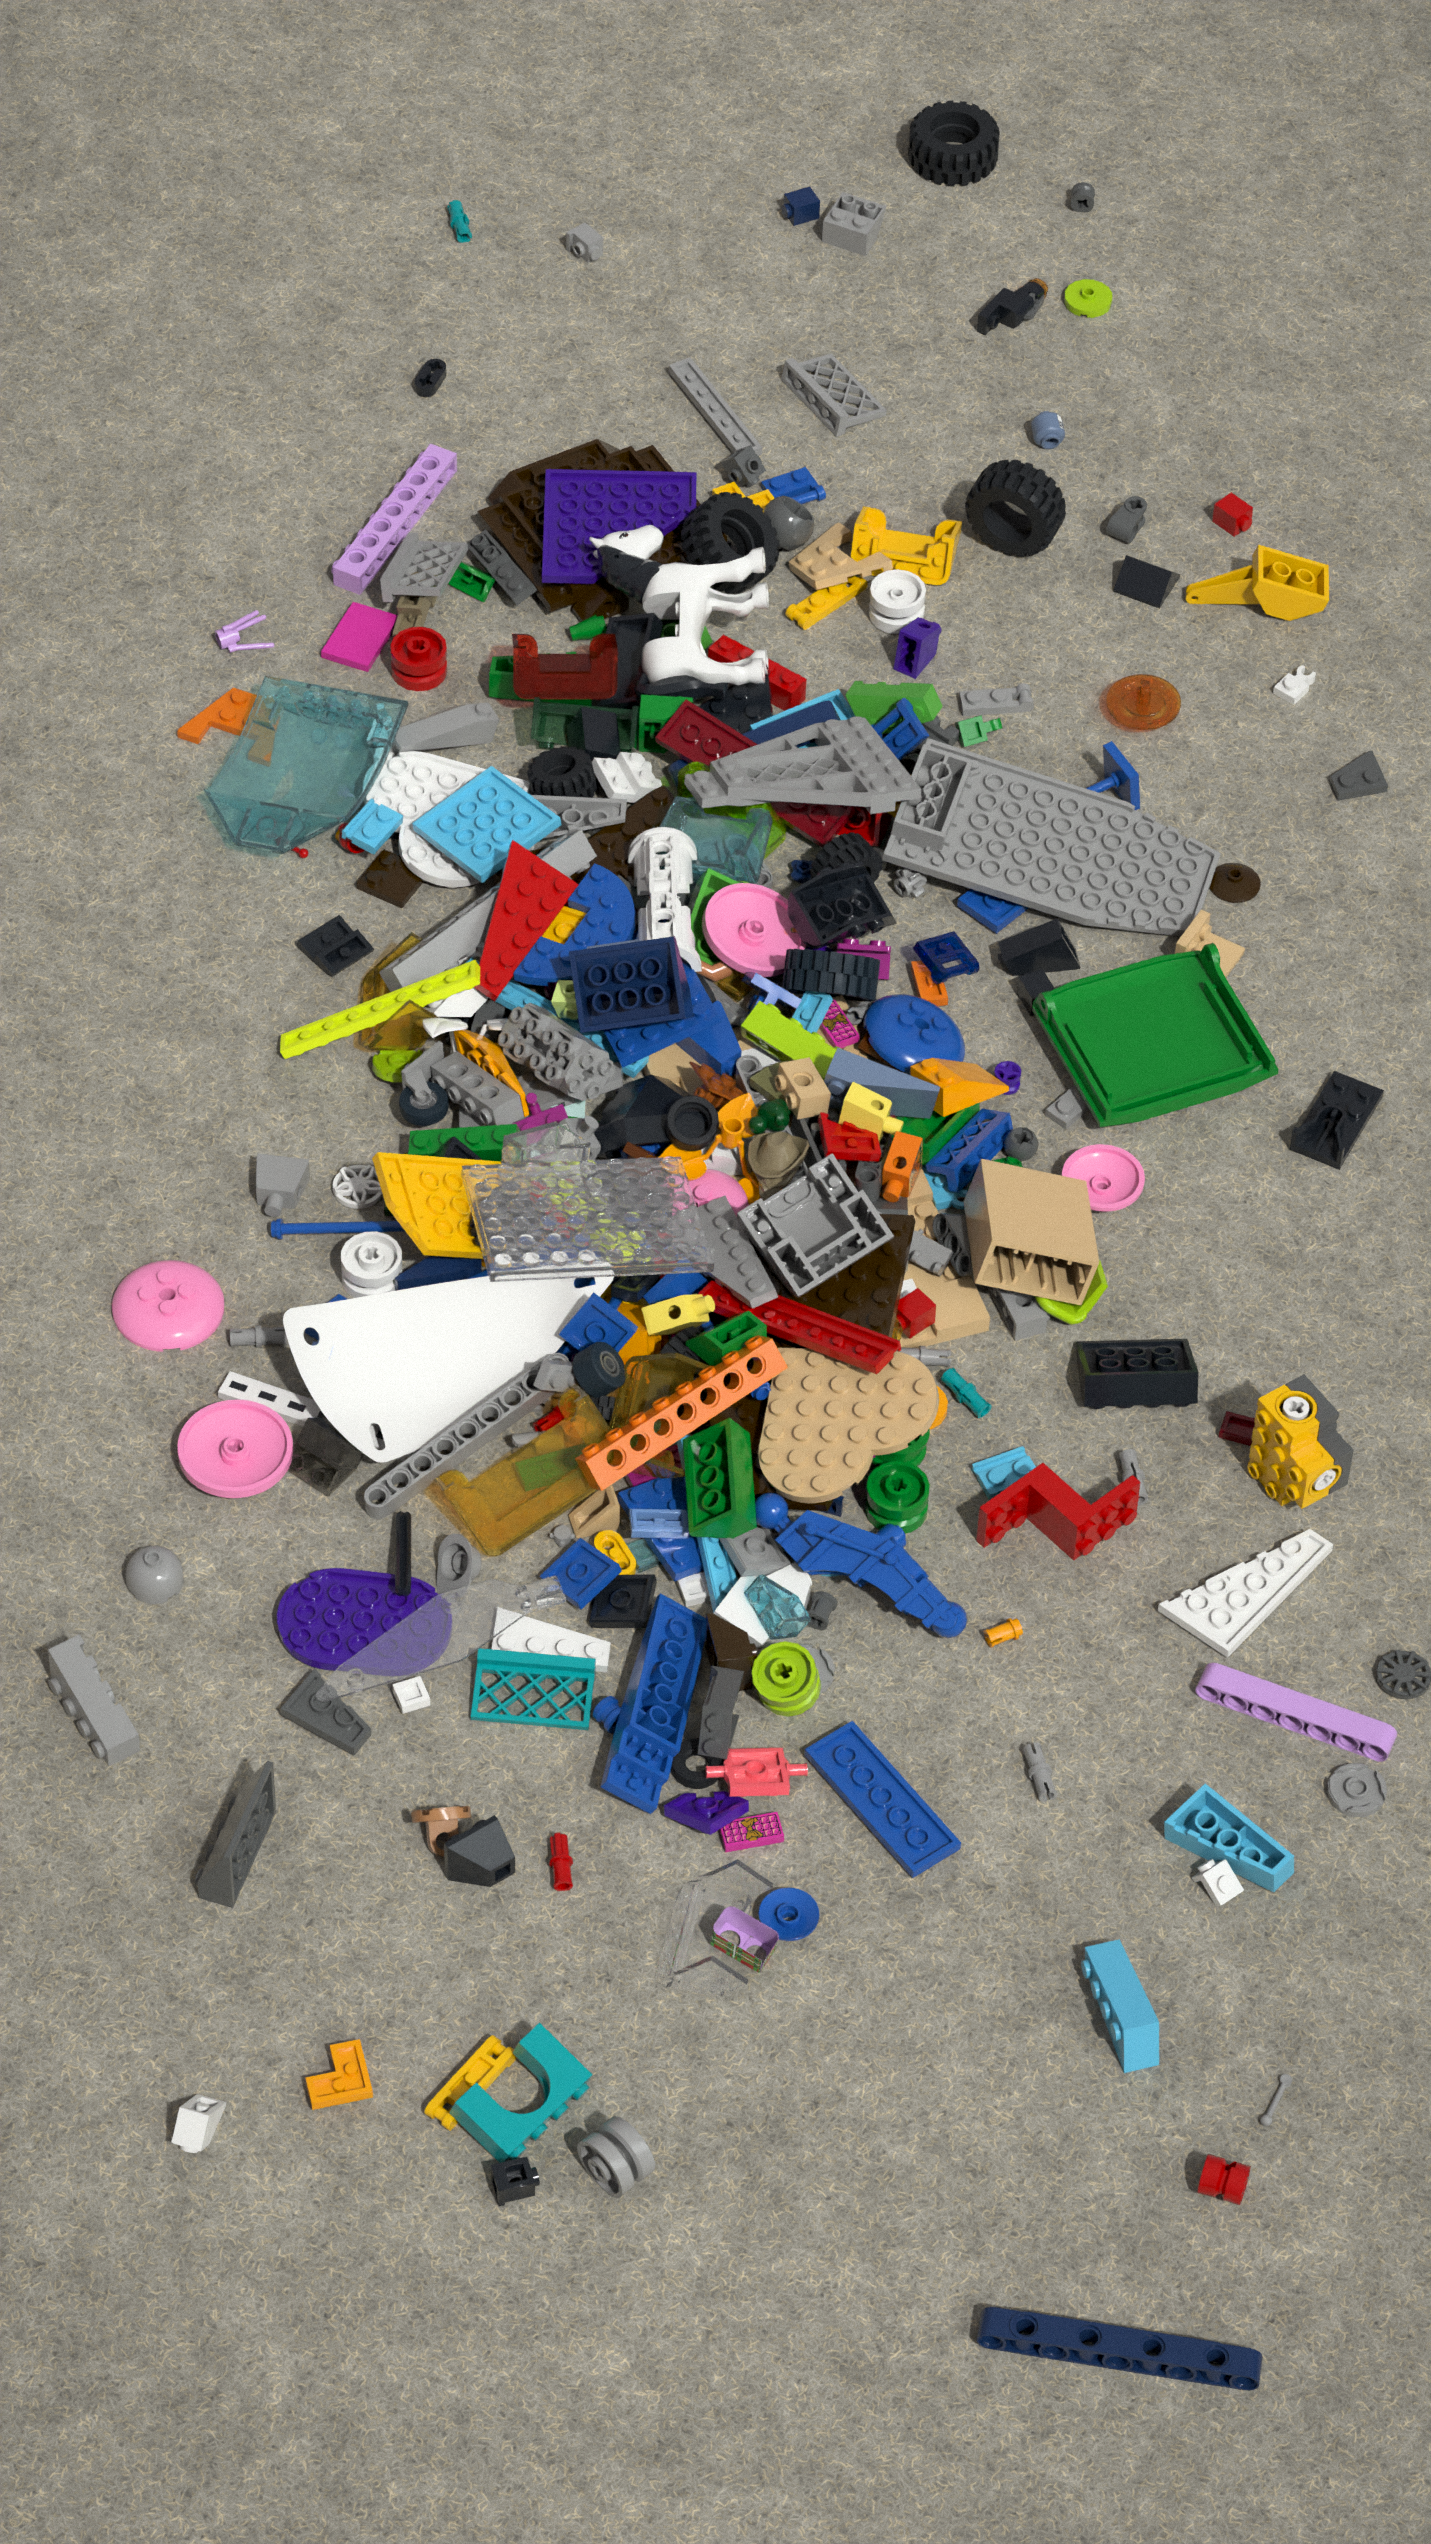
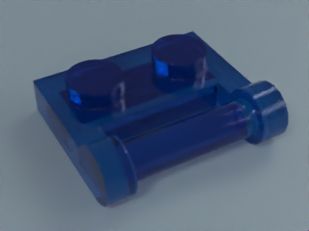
M955 931L918 941L913 947L915 953L930 970L931 978L935 984L945 983L947 979L962 974L972 975L979 971V962ZM958 959L962 962V964L944 968L942 965Z

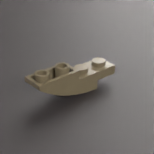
M400 595L396 607L399 614L392 633L393 637L407 628L423 627L429 607H434L437 596Z

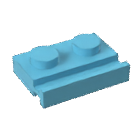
M371 798L342 830V838L352 840L353 844L374 855L403 823V815L383 804L378 805L374 803L375 800Z
M1022 1446L972 1464L971 1471L976 1475L977 1481L990 1500L1036 1468L1030 1456L1026 1455L1025 1448Z

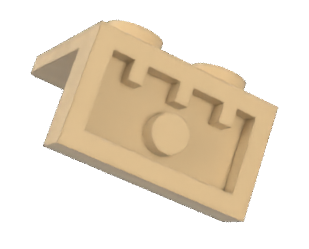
M1200 910L1177 941L1175 954L1201 951L1204 945L1214 943L1219 951L1220 967L1227 978L1243 956L1245 948L1211 933L1212 926L1209 925L1210 913Z

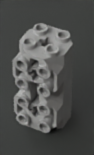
M532 1003L526 1004L523 1008H514L498 1037L499 1045L503 1047V1053L519 1064L529 1067L534 1071L535 1076L547 1085L558 1088L568 1096L582 1101L588 1098L595 1099L600 1095L614 1068L613 1061L609 1059L607 1051L547 1009Z

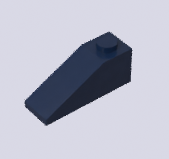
M429 1256L394 1278L395 1291L468 1279L482 1272L481 1259Z

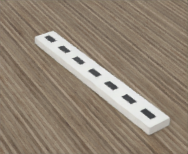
M231 1371L218 1391V1398L248 1400L263 1404L277 1412L284 1421L350 1443L329 1422L313 1399ZM373 1423L369 1426L374 1447L377 1450H383L385 1443L380 1426ZM414 1451L410 1454L404 1455L397 1459L405 1461L407 1458L412 1456L417 1451Z

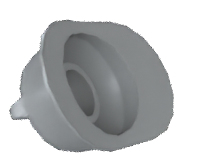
M453 1533L448 1535L442 1541L438 1551L437 1592L447 1603L459 1601L466 1594L470 1583L479 1574L482 1560L479 1551L461 1534Z

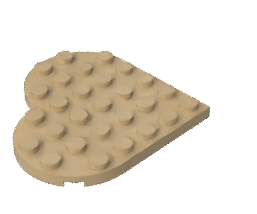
M778 1348L788 1368L773 1377L771 1381V1391L769 1392L759 1444V1464L766 1481L776 1489L778 1494L789 1500L800 1503H820L842 1496V1491L854 1483L858 1484L863 1479L871 1465L873 1455H885L903 1450L908 1447L909 1442L919 1435L923 1436L931 1427L939 1407V1393L931 1372L915 1357L897 1351L893 1354L894 1358L878 1374H874L812 1349Z

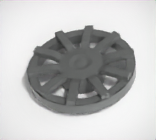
M1395 1650V1652L1384 1655L1377 1666L1376 1679L1382 1690L1390 1696L1399 1699H1413L1421 1696L1428 1690L1431 1683V1668L1428 1661L1417 1655L1415 1651ZM1397 1658L1399 1664H1396L1392 1659ZM1402 1658H1408L1407 1663H1403ZM1413 1660L1417 1662L1414 1666L1411 1665ZM1388 1663L1393 1669L1384 1668L1383 1666ZM1421 1667H1423V1669L1425 1670V1672H1416V1670ZM1382 1673H1390L1392 1676L1383 1679ZM1415 1677H1427L1426 1682L1423 1683ZM1393 1681L1396 1686L1393 1689L1387 1683ZM1415 1683L1421 1688L1413 1691L1412 1685ZM1400 1687L1407 1688L1408 1692H1401L1399 1689Z

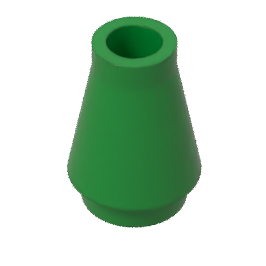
M596 614L569 627L573 641L603 639L602 636H606L607 631L603 615L597 616Z

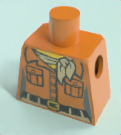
M896 1131L882 1171V1190L884 1191L883 1198L894 1203L899 1200L900 1196H910L922 1168L923 1138Z

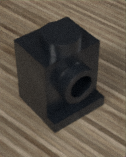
M528 2157L491 2165V2182L499 2207L504 2206L506 2202L535 2196V2186H539L540 2181L536 2167H530Z

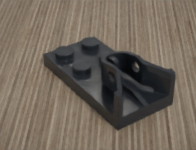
M1334 1071L1302 1125L1298 1128L1294 1127L1289 1150L1340 1170L1381 1101L1384 1090Z

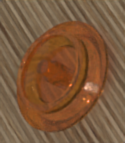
M1136 674L1124 677L1112 685L1107 693L1106 705L1110 715L1122 725L1138 730H1153L1166 726L1177 717L1181 708V698L1177 689L1165 679L1153 675Z

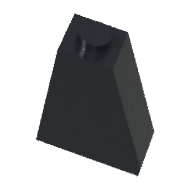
M1058 918L998 942L1001 953L997 954L999 962L1003 969L1008 968L1012 976H1020L1041 969L1048 973L1081 968L1076 948Z

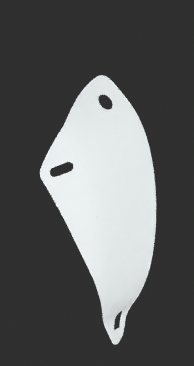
M592 1262L438 1283L353 1299L291 1308L283 1316V1325L298 1370L322 1413L340 1434L358 1450L372 1460L384 1463L423 1448L540 1361L556 1353L566 1341L559 1335L562 1328L593 1292L599 1297L613 1281L614 1272L605 1263ZM594 1275L595 1285L582 1288L574 1286L576 1278ZM311 1327L318 1332L319 1343L312 1346L305 1341L303 1332L306 1328ZM373 1423L380 1426L385 1443L383 1450H377L374 1447L369 1426Z

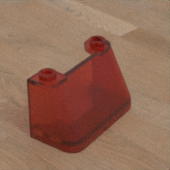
M512 634L514 692L523 699H608L612 697L617 691L618 647L615 634H598L594 636L590 641L589 654H538L537 641L533 636L529 634Z

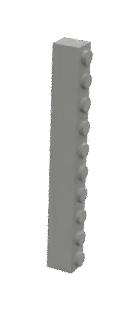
M581 829L567 832L536 855L571 880V875L575 872H583L589 868V862L597 857ZM500 883L382 969L379 974L390 992L439 974L444 970L452 969L459 965L458 960L460 958L474 954L478 950L477 946L485 941Z

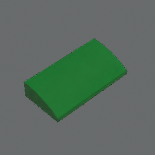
M980 1103L945 1117L933 1110L930 1119L898 1116L896 1119L904 1121L902 1133L923 1138L922 1164L926 1165L980 1111ZM891 1135V1144H892L894 1135Z

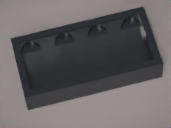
M655 613L609 617L592 698V708L626 713L640 712L641 700L635 694V686L643 673L642 650L647 642L661 637L663 622Z

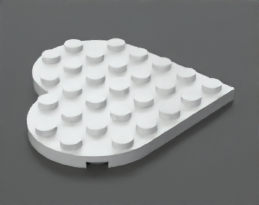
M399 752L397 757L379 760L368 771L363 790L365 805L372 798L375 800L374 803L378 805L383 804L403 815V823L395 831L400 833L398 842L399 853L405 865L415 875L420 877L421 880L448 888L465 887L480 883L479 880L416 833L412 823L486 769L425 752ZM505 775L529 793V781Z

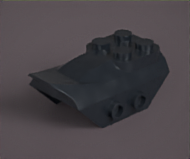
M862 861L854 864L846 862L836 869L827 867L821 870L816 877L791 890L788 899L787 914L803 943L813 949L835 944L841 939L848 937L856 939L869 931L874 934L887 926L897 924Z

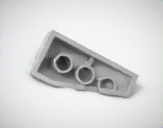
M531 795L561 819L562 825L544 838L563 835L579 829L583 831L624 823L626 819L627 799Z

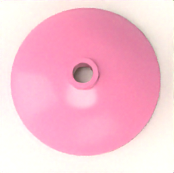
M1097 1144L1083 1147L1069 1156L1062 1170V1176L1087 1182L1091 1210L1107 1212L1123 1209L1134 1203L1144 1188L1145 1175L1140 1162L1128 1151L1112 1145Z

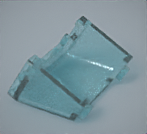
M676 796L660 827L680 830L693 840L697 849V860H692L694 883L710 868L739 883L757 884L773 821L769 811L763 808L750 809L746 816L747 820L706 814L695 798ZM657 852L656 854L663 855L668 852Z

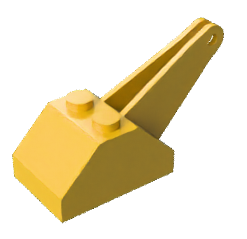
M1258 545L1252 555V565L1188 585L1186 587V601L1189 604H1260L1267 615L1288 621L1321 612L1328 604L1329 565Z

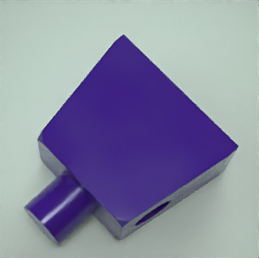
M917 617L903 627L899 632L893 669L916 679L936 655L939 635L942 631L940 625L936 622H930Z

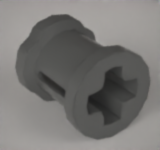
M818 1591L813 1594V1604L810 1610L806 1612L803 1620L811 1628L826 1630L829 1624L828 1618L830 1613L836 1609L838 1602L833 1595Z

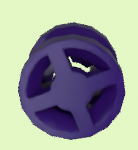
M1003 1061L997 1064L994 1076L1009 1086V1091L1003 1094L1010 1095L1016 1093L1020 1088V1066L1012 1061Z

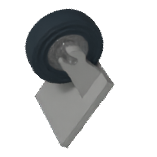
M440 1041L427 1048L421 1056L412 1063L407 1064L401 1071L403 1091L399 1098V1108L402 1117L414 1125H433L441 1121L448 1112L449 1102L446 1091L431 1080L433 1077L431 1065L444 1059L443 1043Z

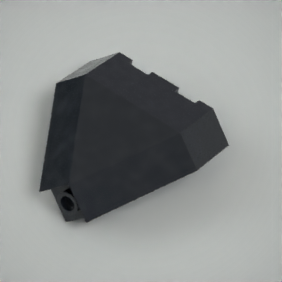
M648 1075L623 1084L622 1087L616 1090L617 1095L615 1099L609 1101L602 1112L603 1118L598 1122L599 1127L594 1132L601 1145V1150L597 1156L611 1160L621 1157L619 1149L624 1148L627 1142L635 1145L671 1142L665 1129V1121L669 1109L676 1100L692 1095L671 1080L655 1075ZM694 1108L685 1109L677 1115L676 1127L679 1133L685 1137L699 1138L708 1129V1119L699 1110Z

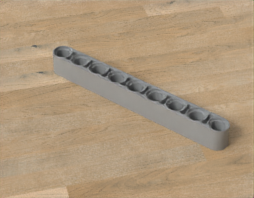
M553 1353L545 1358L547 1360L569 1362V1359L561 1353ZM542 1361L370 1485L364 1494L367 1515L374 1519L387 1517L554 1395L557 1391L529 1388V1386L534 1385ZM517 1401L518 1404L511 1406L508 1405L507 1402ZM487 1417L496 1418L493 1422H487L484 1419ZM466 1433L474 1435L472 1438L462 1437ZM442 1450L451 1451L448 1455H442L439 1452ZM420 1466H426L429 1468L426 1471L417 1470V1468ZM401 1482L406 1484V1486L403 1488H397L394 1486L395 1484ZM375 1499L384 1501L378 1505L371 1503Z

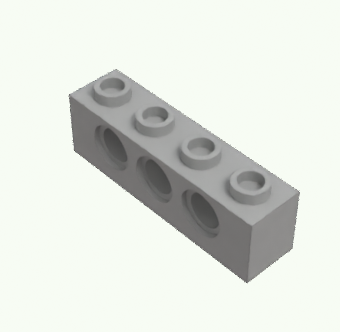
M458 1051L431 1065L432 1082L440 1085L452 1102L458 1103L469 1114L478 1117L483 1124L489 1126L507 1125L524 1117L520 1095Z
M987 1286L1014 1341L1046 1332L1050 1314L1040 1307L1035 1296Z

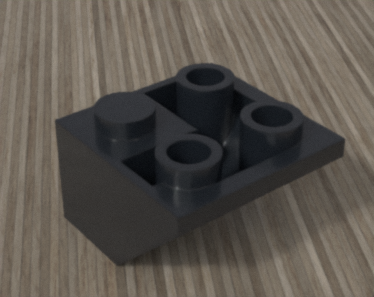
M495 1815L487 1820L478 1821L471 1829L462 1834L452 1836L444 1843L445 1877L449 1881L491 1887L515 1873V1855Z

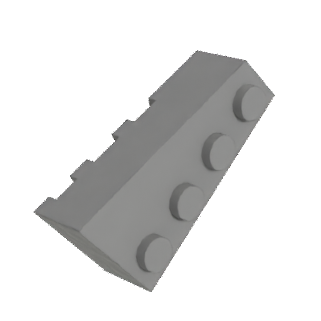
M79 1634L48 1649L51 1679L48 1682L54 1695L60 1694L62 1697L63 1706L70 1717L74 1715L77 1719V1726L84 1738L89 1737L92 1741L91 1746L97 1758L103 1757L107 1765L111 1766L140 1751L139 1734L121 1704L114 1705L116 1701L107 1680L101 1682L100 1674L96 1668L97 1663L93 1656H85L83 1650L84 1641Z

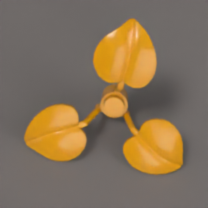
M750 1093L731 1100L719 1110L718 1129L721 1133L716 1135L714 1142L704 1155H702L701 1150L686 1151L671 1144L657 1158V1163L661 1169L679 1180H696L706 1173L707 1167L704 1160L710 1157L719 1143H722L724 1147L729 1149L738 1147L742 1173L745 1176L738 1183L744 1189L749 1205L760 1199L759 1183L753 1171L749 1173L747 1170L743 1148L744 1142L742 1141V1137L749 1138L756 1135L751 1133L748 1128V1119L756 1116L757 1112Z

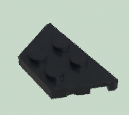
M766 665L768 675H765L764 684L751 682L742 685L733 684L728 688L725 700L713 697L699 706V708L741 734L749 732L751 724L773 716V708L771 706L772 694L769 683L770 670Z

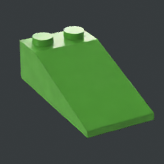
M708 868L697 880L688 908L691 913V930L695 936V950L702 961L714 965L721 960L711 950L704 937L702 929L703 913L708 902L717 891L739 882Z

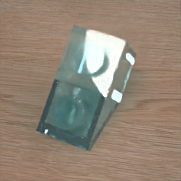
M758 1575L744 1592L770 1640L797 1637L811 1620L797 1595L764 1575Z

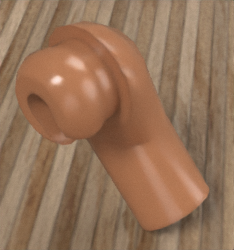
M701 960L702 972L696 973L717 982L729 977L734 969L722 960L714 965Z

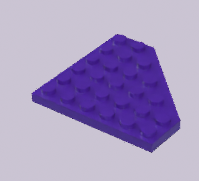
M546 469L542 583L594 584L604 576L601 575L599 570V561L593 555L597 548L589 540L590 537L600 539L608 533L635 530L646 525L655 526L665 536L683 524L688 514L696 508L697 472Z

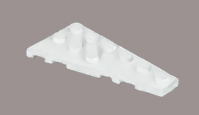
M1309 1529L1282 1542L1281 1547L1269 1553L1264 1551L1256 1555V1559L1246 1564L1242 1562L1206 1580L1204 1585L1192 1591L1188 1589L1180 1593V1597L1170 1602L1166 1600L1160 1603L1158 1611L1228 1658L1332 1552L1333 1544Z

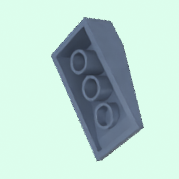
M838 1047L824 1080L831 1092L830 1108L842 1110L845 1096L852 1082L891 1100L890 1115L928 1119L931 1118L940 1087Z

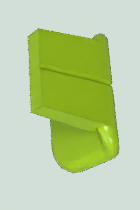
M1099 1260V1265L1082 1305L1035 1296L1040 1307L1048 1314L1071 1325L1084 1321L1089 1311L1108 1287L1101 1261Z

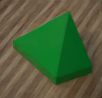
M461 561L448 584L485 602L495 579L487 572Z

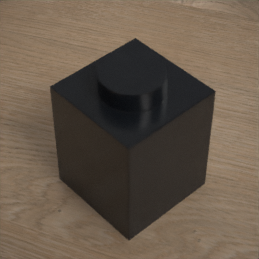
M1043 969L1018 977L1017 995L1030 1016L1035 1015L1033 1012V1001L1040 993L1050 992L1055 989Z

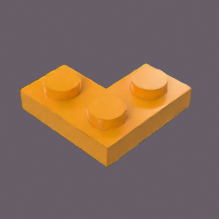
M360 2039L329 2045L335 2072L305 2077L312 2110L373 2098V2090Z

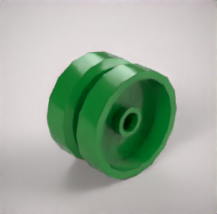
M902 1461L883 1463L875 1468L867 1481L865 1512L868 1521L878 1530L888 1523L897 1525L902 1528L905 1534L921 1527L927 1518L930 1484L927 1475L919 1467Z

